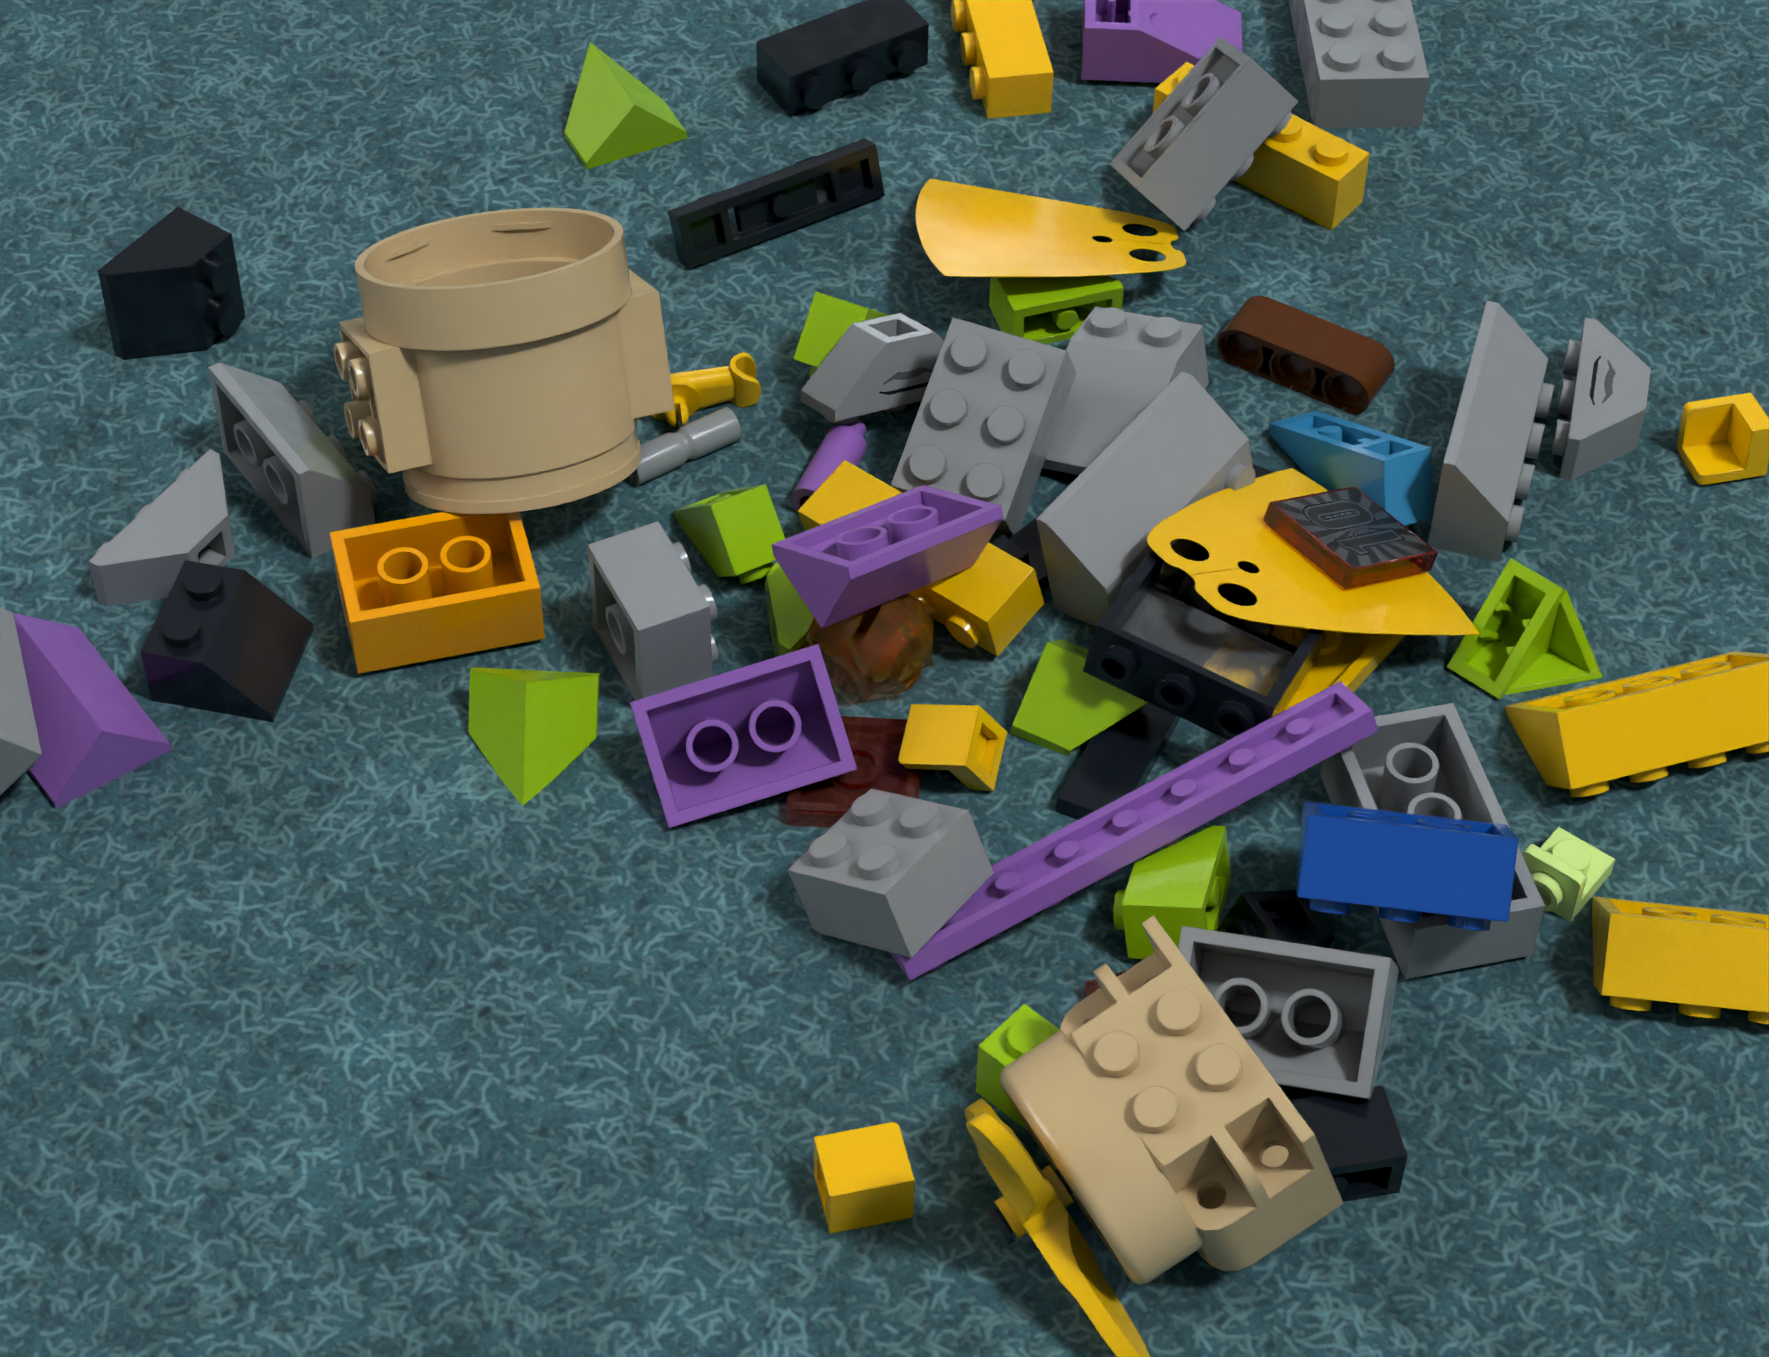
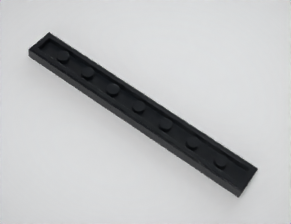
M1252 464L1255 470V478L1274 472ZM1203 546L1194 561H1204L1209 558V553ZM1245 561L1238 563L1240 569L1248 573L1259 572L1258 567L1252 563ZM1188 574L1185 575L1177 589V592L1185 596L1189 595L1194 582ZM1224 583L1219 593L1227 601L1244 606L1251 591L1240 585ZM1163 616L1148 639V642L1201 667L1217 653L1222 645ZM1148 703L1092 737L1057 797L1056 812L1079 820L1143 786L1177 726L1180 717Z

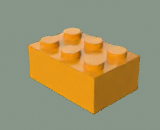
M439 512L330 532L337 584L358 674L545 639L541 589L520 512L500 514Z

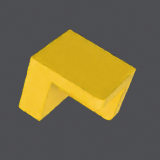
M1752 393L1688 402L1683 406L1676 448L1693 478L1700 485L1765 476L1769 464V418Z
M911 704L898 761L907 769L949 770L969 789L994 791L1007 731L979 705Z
M884 1123L814 1137V1177L830 1234L913 1218L915 1179L901 1130L897 1123Z

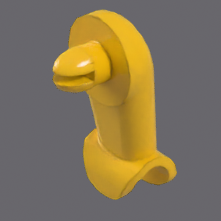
M743 352L732 357L730 366L671 373L670 378L675 410L652 416L659 421H667L671 426L676 427V420H679L680 425L684 426L688 418L696 411L727 401H731L732 404L741 408L756 404L761 397V387L756 379V366L753 358L748 353Z

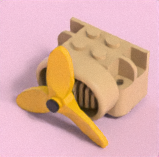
M1154 915L1141 923L1154 949V953L1118 977H1116L1107 964H1103L1094 970V976L1101 988L1077 1003L1066 1013L1060 1031L1004 1067L1000 1073V1084L1055 1170L1050 1165L1040 1170L1013 1130L1001 1121L984 1099L980 1098L965 1109L966 1127L976 1145L978 1156L1003 1194L1002 1197L994 1201L998 1208L994 1209L992 1204H989L985 1207L1009 1245L1015 1242L1012 1236L1013 1233L1016 1234L1018 1239L1027 1233L1029 1234L1059 1281L1075 1297L1099 1334L1117 1357H1150L1125 1308L1102 1274L1091 1248L1066 1210V1207L1074 1202L1070 1195L1073 1196L1128 1278L1139 1285L1151 1282L1196 1251L1212 1267L1223 1271H1239L1253 1265L1344 1204L1315 1134Z

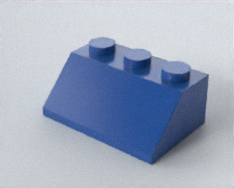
M1303 801L1296 892L1298 897L1310 899L1309 909L1319 912L1350 914L1351 905L1360 904L1379 907L1378 917L1387 920L1418 923L1420 922L1421 912L1449 915L1448 925L1451 927L1474 931H1489L1491 920L1509 922L1519 839L1506 824Z

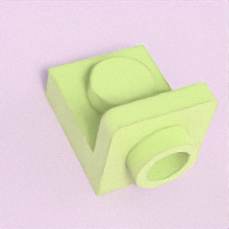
M1560 827L1552 833L1541 847L1530 844L1522 853L1545 904L1544 911H1552L1569 922L1574 919L1610 876L1615 863L1613 857Z

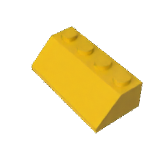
M1733 651L1505 706V711L1546 785L1569 789L1571 797L1597 795L1609 790V780L1628 776L1629 782L1632 783L1653 781L1668 776L1667 766L1686 761L1688 768L1714 766L1727 761L1725 752L1745 747L1748 754L1769 752V654Z
M1593 896V986L1601 995L1610 996V1006L1626 1010L1650 1011L1652 1001L1679 1003V1013L1701 1018H1720L1721 1008L1747 1010V1020L1769 1025V914Z

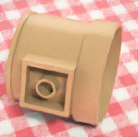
M520 208L469 214L435 221L399 232L373 244L356 259L355 271L363 317L339 322L342 342L334 344V357L338 373L342 380L349 379L352 401L344 403L346 424L352 439L359 438L367 456L373 455L388 474L404 470L405 492L413 501L422 506L451 513L500 514L547 508L599 493L627 478L639 466L642 460L640 441L635 431L637 418L675 410L659 292L628 268L622 225L609 216L592 211L569 208Z

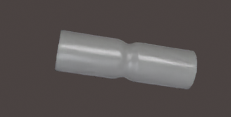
M724 407L680 427L675 433H666L641 444L642 460L637 469L628 477L638 486L682 466L687 460L698 459L742 438V430L736 415L730 408Z

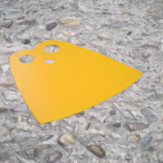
M929 179L925 183L917 200L916 226L921 244L930 261L944 276L1081 277L1159 272L1181 268L1186 265L1184 253L1171 246V242L1179 238L1176 229L1170 224L1141 215L936 179ZM1129 224L1146 225L1156 229L1158 234L1154 236H1137L1125 232L1122 227ZM1104 236L1111 238L1112 241L1098 242L1093 237ZM1136 249H1148L1157 251L1166 258L1158 262H1148L1132 257L1129 252Z
M1293 468L1255 478V483L1235 491L1231 488H1226L1208 495L1161 521L1150 531L1147 537V543L1150 548L1167 564L1185 571L1194 580L1196 592L1212 607L1236 618L1272 625L1346 633L1479 635L1473 623L1454 599L1411 556L1353 568L1274 504L1331 493ZM1176 539L1196 542L1208 551L1209 558L1204 561L1186 559L1175 553L1170 543ZM1241 561L1252 563L1258 567L1259 572L1248 573L1240 569L1238 563ZM1224 583L1240 585L1250 590L1256 596L1257 602L1251 606L1234 604L1220 595L1218 587Z

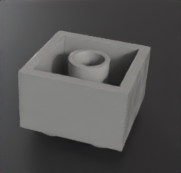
M659 521L588 544L594 630L634 699L638 700L712 677V665L719 662L718 649L711 634V622L716 621L718 616L717 608L709 588L705 584L698 586L691 576L690 562L680 542L672 544Z
M872 788L866 794L857 798L851 808L824 835L815 839L809 849L787 870L814 930L823 935L912 958L994 874L969 810Z

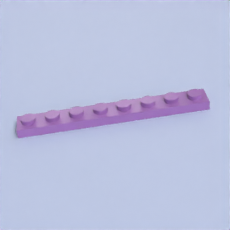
M1341 681L992 865L994 874L912 958L889 952L909 980L927 971L941 967L957 955L986 940L998 937L1006 929L1046 908L1058 905L1066 897L1104 877L1118 873L1124 866L1162 846L1176 842L1184 834L1220 815L1234 811L1246 801L1278 784L1292 780L1297 774L1335 754L1347 751L1355 743L1379 731L1373 710Z

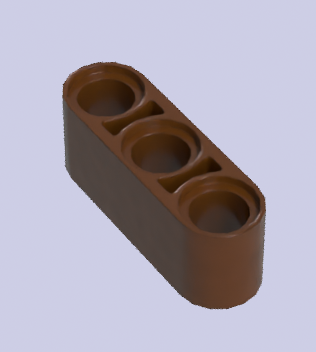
M1261 295L1252 296L1246 300L1217 339L1218 351L1228 364L1236 367L1242 364L1239 368L1287 388L1293 385L1292 390L1340 410L1346 407L1344 411L1352 415L1361 414L1367 410L1395 369L1391 353L1381 343Z

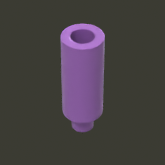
M857 420L849 424L836 425L828 430L791 494L790 502L797 513L801 506L844 460L858 467L867 451V443L864 439L866 426L862 421Z

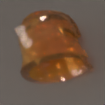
M907 593L825 628H821L814 617L804 648L819 644L825 665L842 671L856 688L863 701H867L874 692L884 695H897L908 691L916 683L922 669L934 666L931 652L934 642L933 622L936 609Z

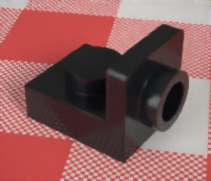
M1296 890L1241 892L1217 929L1219 932L1329 948L1335 939V936L1317 911L1309 909L1310 901L1307 898L1298 897Z

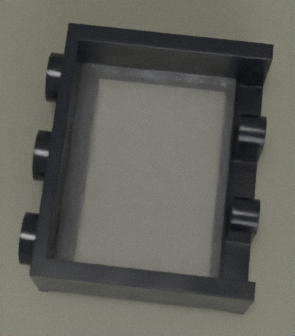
M1151 549L1096 624L1083 672L1227 740L1283 712L1309 670L1314 667L1327 631L1310 629L1299 647H1295L1272 636L1275 625L1248 620L1244 623L1214 609L1196 592L1194 588L1195 582H1193L1188 596L1157 583L1164 560ZM1222 584L1219 585L1218 592H1220Z

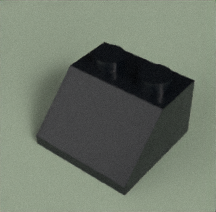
M179 206L98 270L115 356L123 360L207 351L224 336L233 334L246 318L232 233Z
M185 560L141 650L151 701L273 722L313 633V623L245 570Z

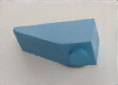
M1312 411L1269 423V435L1311 480L1323 486L1331 493L1355 488L1407 530L1409 524L1433 518L1431 447L1319 411Z

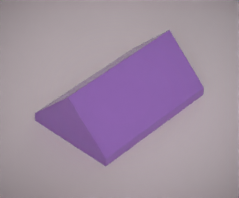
M921 485L772 544L773 555L820 627L825 628L972 567L1001 523L1003 511L1001 505Z
M13 613L42 755L28 772L55 809L172 750L171 744L79 627Z
M819 644L630 702L669 828L857 770Z

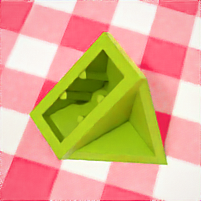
M589 43L564 131L566 140L586 169L687 138L686 130L662 98L593 43Z
M1512 558L1509 559L1472 622L1479 635H1465L1447 665V668L1498 699L1509 694L1603 678L1567 590Z
M1064 639L1049 641L1042 652L1010 733L1036 745L1070 756L1074 748L1148 704V702L1083 672L1089 650Z
M475 667L470 669L468 733L496 774L522 806L556 779L597 738L600 673Z

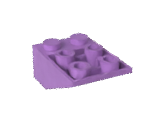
M1083 0L1081 80L1162 83L1186 62L1196 65L1219 37H1222L1242 51L1241 12L1217 0Z

